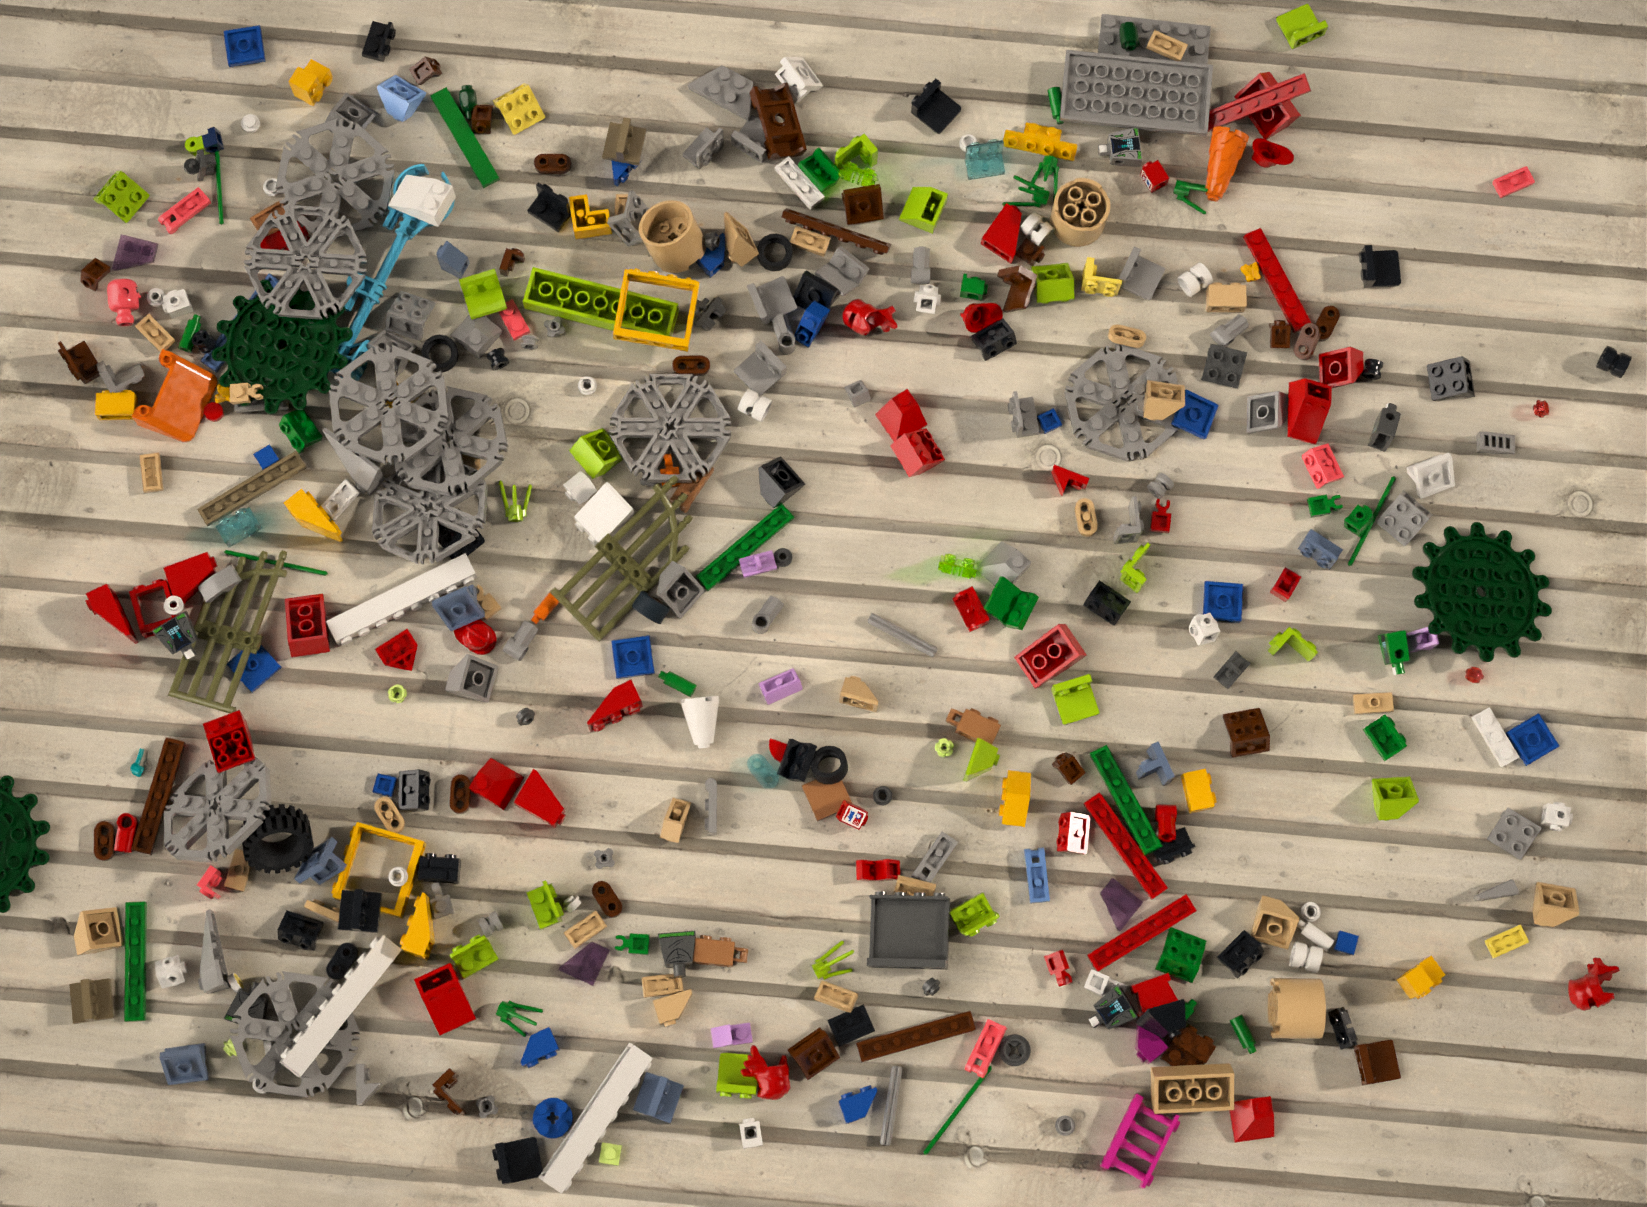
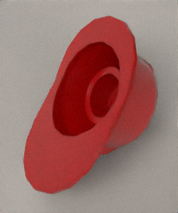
M1257 138L1252 143L1254 152L1251 159L1261 167L1269 168L1276 164L1289 165L1294 160L1292 151L1282 145L1263 138Z
M972 303L965 308L963 313H960V316L963 318L967 330L971 333H977L1001 320L1003 312L996 303Z
M480 619L454 630L456 639L475 654H487L496 645L497 637L495 632Z

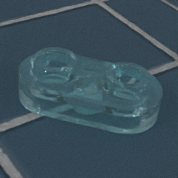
M760 754L750 756L747 767L763 788H775L779 782L777 772L764 756ZM755 762H759L761 766L759 768H755L753 764ZM767 777H771L773 781L771 783H767L765 779Z

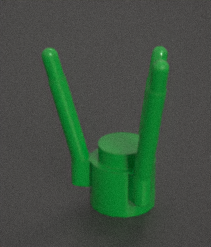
M1047 155L1044 157L1043 162L1039 163L1031 183L1034 184L1041 170L1044 173V182L1047 181L1049 175L1054 173V202L1058 191V159Z
M1016 175L1013 176L1019 182L1034 188V190L1024 187L1018 188L1021 191L1032 194L1034 202H1003V206L1006 203L1010 206H1035L1038 208L1041 205L1046 206L1050 191L1044 190L1045 188L1039 187Z
M1177 180L1173 194L1177 195L1176 199L1185 202L1202 214H1206V211L1184 197V195H1189L1190 189L1207 192L1206 185Z
M510 1000L508 1003L502 1001L496 1015L501 1017L500 1021L509 1025L523 1037H526V1033L510 1020L516 1017L534 1026L537 1025V1022L516 1013L515 1008L542 1013L543 1009L517 1004Z

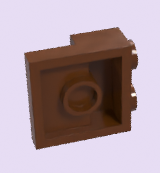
M1187 1024L1186 1028L1181 1032V1036L1171 1040L1168 1049L1165 1050L1160 1059L1170 1066L1205 1065L1216 1046L1213 1045V1039L1206 1035L1201 1037L1196 1033L1198 1030L1195 1027Z

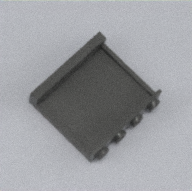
M879 891L875 892V895H869L871 899L869 958H867V966L869 968L948 970L950 898L945 896V893H933V896H926V893L915 892L914 896H908L906 892H894V895H887V892Z

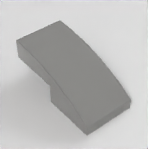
M230 565L209 577L198 586V589L205 602L211 603L223 592L232 590L242 580L234 566Z

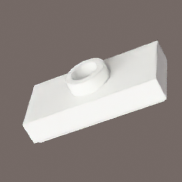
M345 479L321 506L333 520H336L361 492L348 479Z

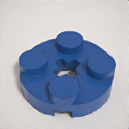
M558 1098L543 1100L536 1106L533 1113L534 1127L539 1134L546 1138L555 1139L562 1137L568 1132L573 1123L571 1108L566 1102ZM552 1112H554L555 1116L559 1117L558 1120H555V1124H551V1121L547 1120V1117Z

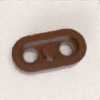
M539 154L534 159V166L536 171L541 174H565L571 169V160L566 154ZM542 160H545V164H540ZM561 160L565 161V163L562 165L559 164V161Z
M1334 306L1324 307L1315 323L1319 328L1326 330L1325 333L1321 332L1320 342L1329 339L1339 320V310ZM1328 312L1333 313L1334 316H1328Z
M1314 323L1305 324L1296 341L1294 354L1300 360L1310 359L1318 344L1321 330ZM1312 329V333L1307 335L1308 330ZM1302 347H1305L1304 352H1300Z
M702 355L678 356L673 360L672 366L676 374L703 376L710 370V361ZM683 364L686 367L684 369H680L679 365ZM702 364L704 368L699 369L697 366Z
M462 774L456 775L452 779L450 787V808L456 814H464L470 807L471 791L469 786L471 782L467 776ZM460 782H464L465 786L464 788L460 789L458 788V784ZM462 801L464 803L463 807L458 808L457 803Z
M102 821L94 828V855L101 861H108L115 854V828L111 823ZM104 829H108L107 835L102 834ZM104 848L108 849V853L106 855L102 854V850Z
M605 881L596 882L592 887V894L604 914L610 918L619 916L622 912V904L611 886ZM601 887L605 888V893L599 894L598 889ZM615 904V910H609V905Z

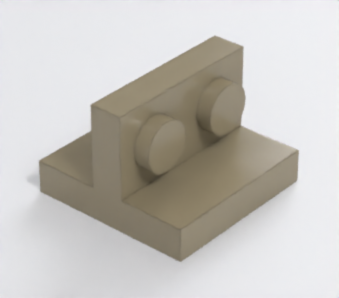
M623 117L622 124L610 122L602 158L639 166L647 130L632 126L630 118Z
M110 978L100 980L83 979L79 983L69 984L73 1024L114 1019Z

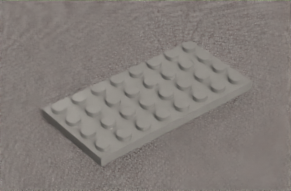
M1066 50L1060 121L1207 136L1213 65Z

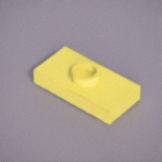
M1521 924L1484 940L1492 958H1496L1529 943Z

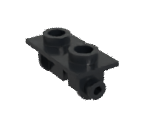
M1341 1007L1327 1012L1340 1049L1343 1050L1358 1045V1038L1354 1028L1347 1029L1346 1026L1352 1023L1348 1010Z

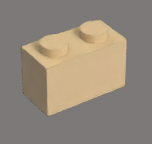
M1219 282L1208 285L1206 290L1207 312L1245 311L1247 307L1246 285H1241L1240 283L1222 285Z

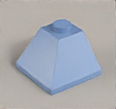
M397 75L392 76L377 86L387 113L392 115L394 119L402 122L413 115L427 93Z

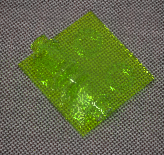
M849 161L847 163L842 162L841 164L843 170L840 169L838 176L842 180L850 182L852 178V183H854L856 176L859 175L857 185H859L863 176L861 186L875 185V182L879 181L878 175L873 169L865 167L863 170L858 168L857 164Z
M952 554L941 555L938 570L951 574L952 566H954L952 575H954L956 567H959L958 576H960L961 569L963 568L962 577L969 579L971 577L975 578L978 569V563H975V560L970 558H964V560L956 559V556Z

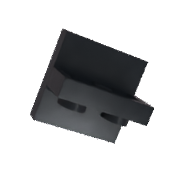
M806 270L801 277L793 298L796 305L804 310L814 300L830 309L831 305L839 297V294H837L838 289Z
M355 889V891L342 890L338 930L378 933L382 893L366 892L363 889Z

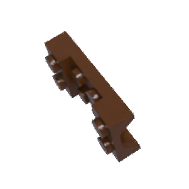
M788 82L771 89L761 90L758 86H753L749 94L754 110L757 109L764 131L766 138L764 146L768 160L787 158L788 156H803L807 148ZM775 116L781 117L783 123L777 122Z

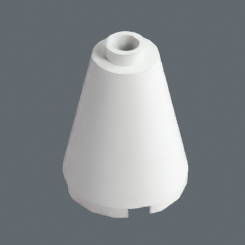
M719 696L680 699L694 745H698V748L710 747V743H714Z

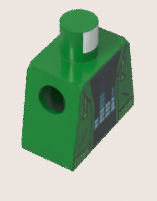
M1406 630L1378 635L1384 664H1392L1393 675L1404 674L1403 662L1410 660Z

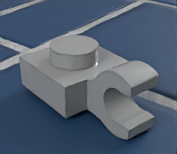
M439 882L431 884L435 898L431 899L430 903L435 919L454 914L449 894L443 896Z

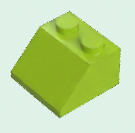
M1068 263L1031 266V272L1037 274L1036 286L1034 288L1037 303L1047 304L1051 301L1066 302L1074 299V277Z
M604 428L581 436L569 450L575 460L580 463L592 479L604 475L623 460L610 435Z

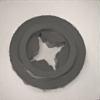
M1012 1034L1001 1041L999 1055L1006 1064L1020 1066L1030 1057V1044L1023 1036ZM1008 1044L1012 1045L1013 1047H1016L1019 1044H1021V1046L1018 1049L1020 1056L1013 1054L1009 1057L1008 1055L1010 1054L1011 1049Z

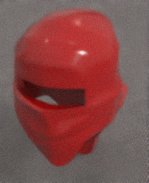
M855 299L845 306L842 313L844 324L863 336L878 326H881L883 332H889L890 328L896 329L898 327L892 318V314L896 312L893 305L886 309H877L861 299Z
M1593 958L1594 964L1587 965L1588 974L1576 980H1569L1568 994L1572 1004L1578 1009L1586 1011L1590 1010L1593 1006L1599 1008L1610 1003L1615 998L1614 993L1603 992L1601 984L1604 980L1610 981L1613 977L1612 974L1620 971L1618 966H1607L1601 958Z
M752 1045L750 1048L751 1055H748V1060L744 1061L745 1069H741V1074L743 1077H754L757 1080L759 1088L757 1096L759 1098L767 1100L781 1099L791 1088L786 1055H782L779 1064L767 1067L757 1047Z

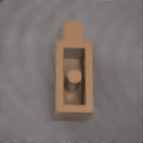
M951 708L945 720L947 723L957 727L955 733L976 742L977 738H980L991 745L1001 727L998 724V720L992 717L985 718L981 716L979 711L973 708L970 710L966 709L964 713ZM956 716L961 718L959 723L954 721Z
M700 935V938L695 939L694 964L733 967V962L747 963L748 949L735 947V942H731V938L720 937V940H712V936ZM734 951L740 952L739 959L734 958Z

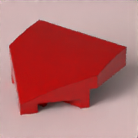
M406 629L377 647L375 651L385 666L412 671L418 644L409 630Z

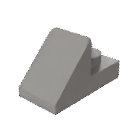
M356 1064L357 1105L363 1106L383 1085L382 1083L367 1084V1080H370V1068H367L366 1064Z

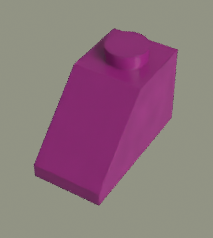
M1137 1025L1136 1056L1142 1063L1146 1061L1149 1064L1168 1047L1159 1036Z

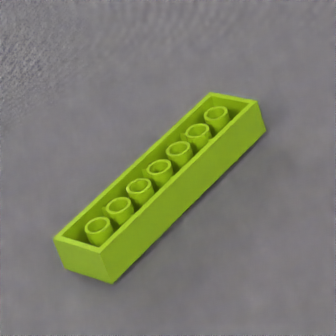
M533 267L523 298L524 309L614 331L621 289ZM628 291L621 328L672 337L679 305L675 302Z

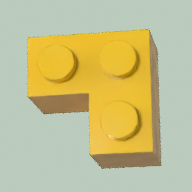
M310 59L305 69L297 67L288 82L295 97L314 106L316 101L319 102L322 98L324 89L331 84L333 76L329 68Z
M587 194L569 197L575 240L612 234V229L607 224L609 218L608 209L590 211Z
M1008 770L1007 778L1003 777L1001 800H1004V804L999 806V816H1002V824L1025 827L1030 801L1031 773Z
M1429 956L1396 979V981L1410 999L1414 997L1419 999L1432 991L1430 987L1435 988L1442 983L1441 978L1445 976V973L1434 958Z

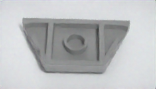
M721 65L688 85L689 90L749 121L752 104L749 93L753 88V81Z

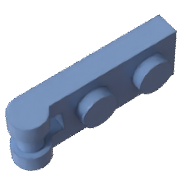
M1044 847L1038 848V850L1024 849L1030 904L1050 902ZM1032 858H1038L1039 863H1032Z

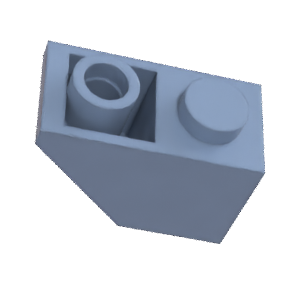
M448 241L437 250L436 255L441 269L461 279L470 264L468 257Z

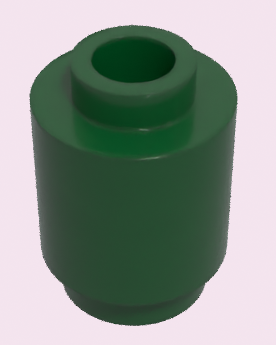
M1133 22L1121 24L1119 29L1121 47L1127 51H1133L1139 46L1137 27Z

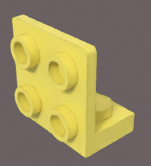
M526 83L492 100L494 105L500 109L514 135L545 118L530 86Z
M1087 257L1083 268L1080 290L1085 291L1087 294L1101 293L1107 297L1117 296L1122 280L1096 276L1097 265H1094L1095 258Z

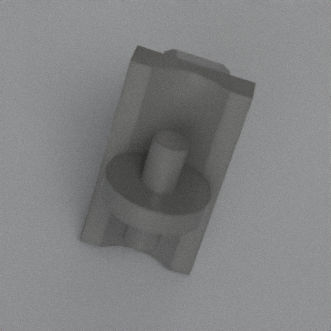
M197 150L195 159L190 158L185 161V172L190 175L198 173L197 181H203L205 175H213V167L216 166L214 154L204 155L203 150Z
M720 297L713 298L708 306H706L709 302L707 298H704L702 302L697 299L695 314L698 315L701 311L702 313L693 324L696 327L701 326L705 330L710 331L716 324L709 317L713 312L720 318L727 311L721 304L722 299Z
M1235 651L1213 678L1226 689H1229L1251 663Z

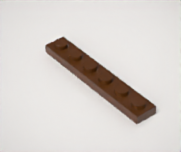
M788 208L783 210L781 216L789 224L796 225L798 223L803 225L804 229L813 231V229L821 231L820 234L831 237L833 235L838 237L839 241L845 243L849 241L856 243L855 246L866 249V247L871 248L876 254H887L891 247L890 243Z
M165 738L131 848L132 851L152 856L164 817V811L166 810L165 806L168 804L186 745L183 741Z
M971 1011L857 1042L856 1045L862 1063L972 1032L976 1028Z

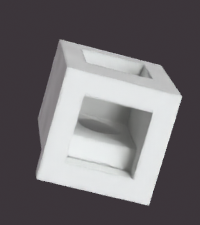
M755 1118L744 1119L743 1124H739L743 1149L763 1146L759 1121H755ZM748 1130H754L755 1135L749 1137L747 1135Z

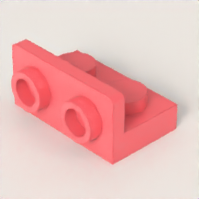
M1329 444L1311 448L1302 455L1304 464L1317 489L1322 488L1328 483L1341 480L1344 477Z
M210 865L197 884L201 888L199 892L211 900L214 897L219 899L221 896L212 891V888H216L220 884L223 873Z

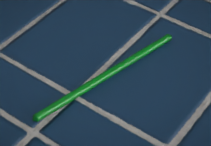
M219 151L215 152L219 224L222 225L224 221Z
M1395 476L1391 477L1373 513L1374 521L1396 480ZM1374 521L1361 536L1348 562L1349 566L1353 565Z
M229 550L224 551L226 555L242 556L254 561L259 560L258 556ZM272 559L265 560V563L275 565L277 562ZM286 562L283 565L286 568L326 576L328 574L326 571Z
M991 1066L988 1067V1070H987V1073H986L985 1077H986V1076L989 1074V1072L992 1070V1067H991ZM979 1077L923 1151L924 1155L929 1153L985 1077Z

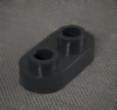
M341 944L326 967V973L331 979L340 980L344 978L358 956V950L353 944ZM346 949L350 950L348 956H344V950ZM335 966H339L337 973L333 972Z

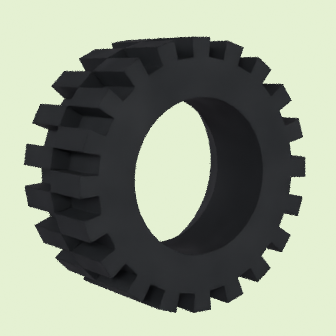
M279 804L278 808H274V805H269L270 810L262 812L266 817L262 820L263 823L242 843L244 858L246 862L248 861L250 867L255 866V870L259 872L264 869V873L269 874L271 870H275V874L280 873V870L283 869L288 872L291 871L292 866L295 868L300 867V862L305 863L308 860L307 856H311L313 853L314 843L310 821L306 813L303 814V811L299 808L295 811L294 806L289 805L288 808H285L284 804ZM275 833L291 834L288 838L278 842L261 840Z

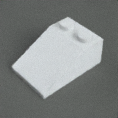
M406 175L388 206L439 227L456 195L452 185L440 180Z

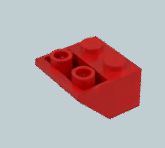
M927 428L904 433L890 445L909 477L920 475L945 461L942 451L937 447Z

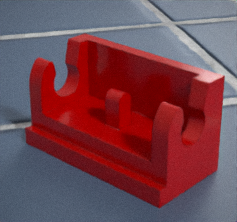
M973 586L957 593L953 597V601L969 632L989 623L990 619Z

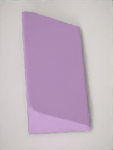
M794 668L758 683L768 705L803 689Z

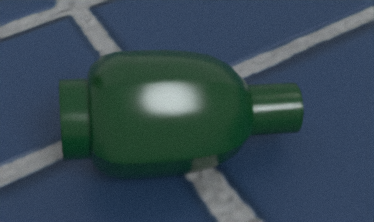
M472 85L461 86L462 90L459 92V102L461 109L466 112V120H471L473 108L477 105L476 91Z

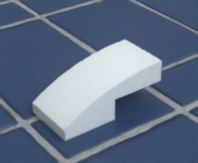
M1091 969L1084 988L1103 997L1118 983L1124 993L1128 986Z

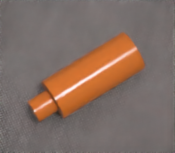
M549 593L533 611L534 616L530 620L534 624H537L540 620L544 621L559 604V601Z

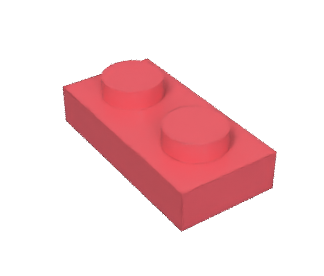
M1525 166L1495 179L1492 183L1500 198H1503L1533 185L1535 181L1528 167Z
M511 299L505 302L507 309L498 313L513 340L515 341L531 333L514 300Z

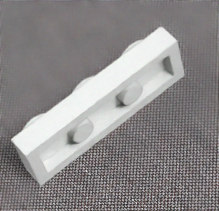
M789 156L775 167V171L809 210L824 200L825 196Z
M1490 707L1471 717L1501 768L1519 758Z

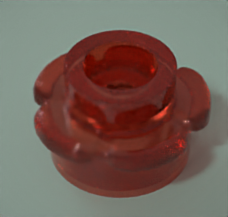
M1537 400V404L1533 406L1536 416L1544 418V416L1549 415L1548 403L1545 400Z
M1471 667L1465 671V678L1472 683H1480V680L1484 678L1482 670L1477 667Z

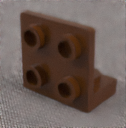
M1021 265L999 269L997 277L1003 279L1004 283L1011 285L1003 311L1007 313L1026 309L1030 303L1032 290L1036 286L1037 274Z
M85 340L68 350L61 341L58 342L60 346L58 352L77 381L81 379L84 384H87L101 376L96 365L98 361Z
M1260 708L1223 714V721L1230 737V754L1232 758L1270 751V734Z
M1392 1039L1353 1046L1362 1086L1401 1078Z
M449 1068L432 1084L435 1088L433 1092L440 1100L444 1101L446 1099L449 1102L447 1107L454 1114L464 1116L466 1112L445 1091L446 1088L451 1089L458 1082L456 1078L459 1075Z

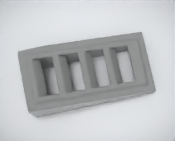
M1481 431L1476 435L1477 453L1515 454V435ZM1485 439H1488V446H1485ZM1492 439H1495V447H1492ZM1499 440H1502V448H1499ZM1506 440H1510V449L1506 448Z
M1510 879L1474 896V900L1483 901L1519 894V890L1514 880Z

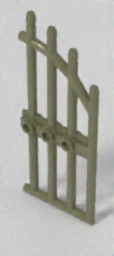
M676 475L672 476L662 487L656 483L652 487L655 494L613 537L607 533L595 545L598 552L560 590L554 587L550 591L598 642L633 608L632 604L641 591L648 593L659 582L660 574L672 561L677 563L690 549L687 545H684L677 552L679 533L692 521L693 517L689 514L677 525L675 515L676 509L688 496L682 493L672 504L666 496L672 485H675L679 479ZM661 500L666 510L625 550L618 541ZM669 518L671 532L638 564L631 555ZM670 544L668 562L651 577L644 569ZM605 557L612 565L572 604L565 595ZM618 570L625 579L585 618L578 609ZM631 583L638 592L598 631L591 623Z
M282 550L280 552L274 569L263 568L268 555L266 551L260 553L255 569L243 573L246 558L242 556L239 558L238 565L235 568L242 581L251 579L233 627L222 624L237 585L229 592H226L215 622L205 620L211 603L203 601L194 630L199 639L207 640L208 642L189 692L178 691L190 660H186L183 655L168 696L229 714L236 711V707L231 706L250 653L257 654L261 646L263 636L258 635L278 578H285L287 576V570H282L284 560L287 557L286 551ZM260 576H271L251 631L240 630ZM196 642L191 644L193 649L195 647ZM215 643L221 644L225 648L206 699L198 697L196 693ZM232 649L242 650L241 658L224 703L213 701Z

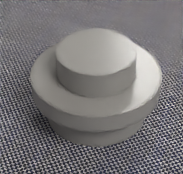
M1066 1115L1059 1117L1055 1123L1056 1131L1063 1136L1072 1134L1075 1130L1074 1120Z

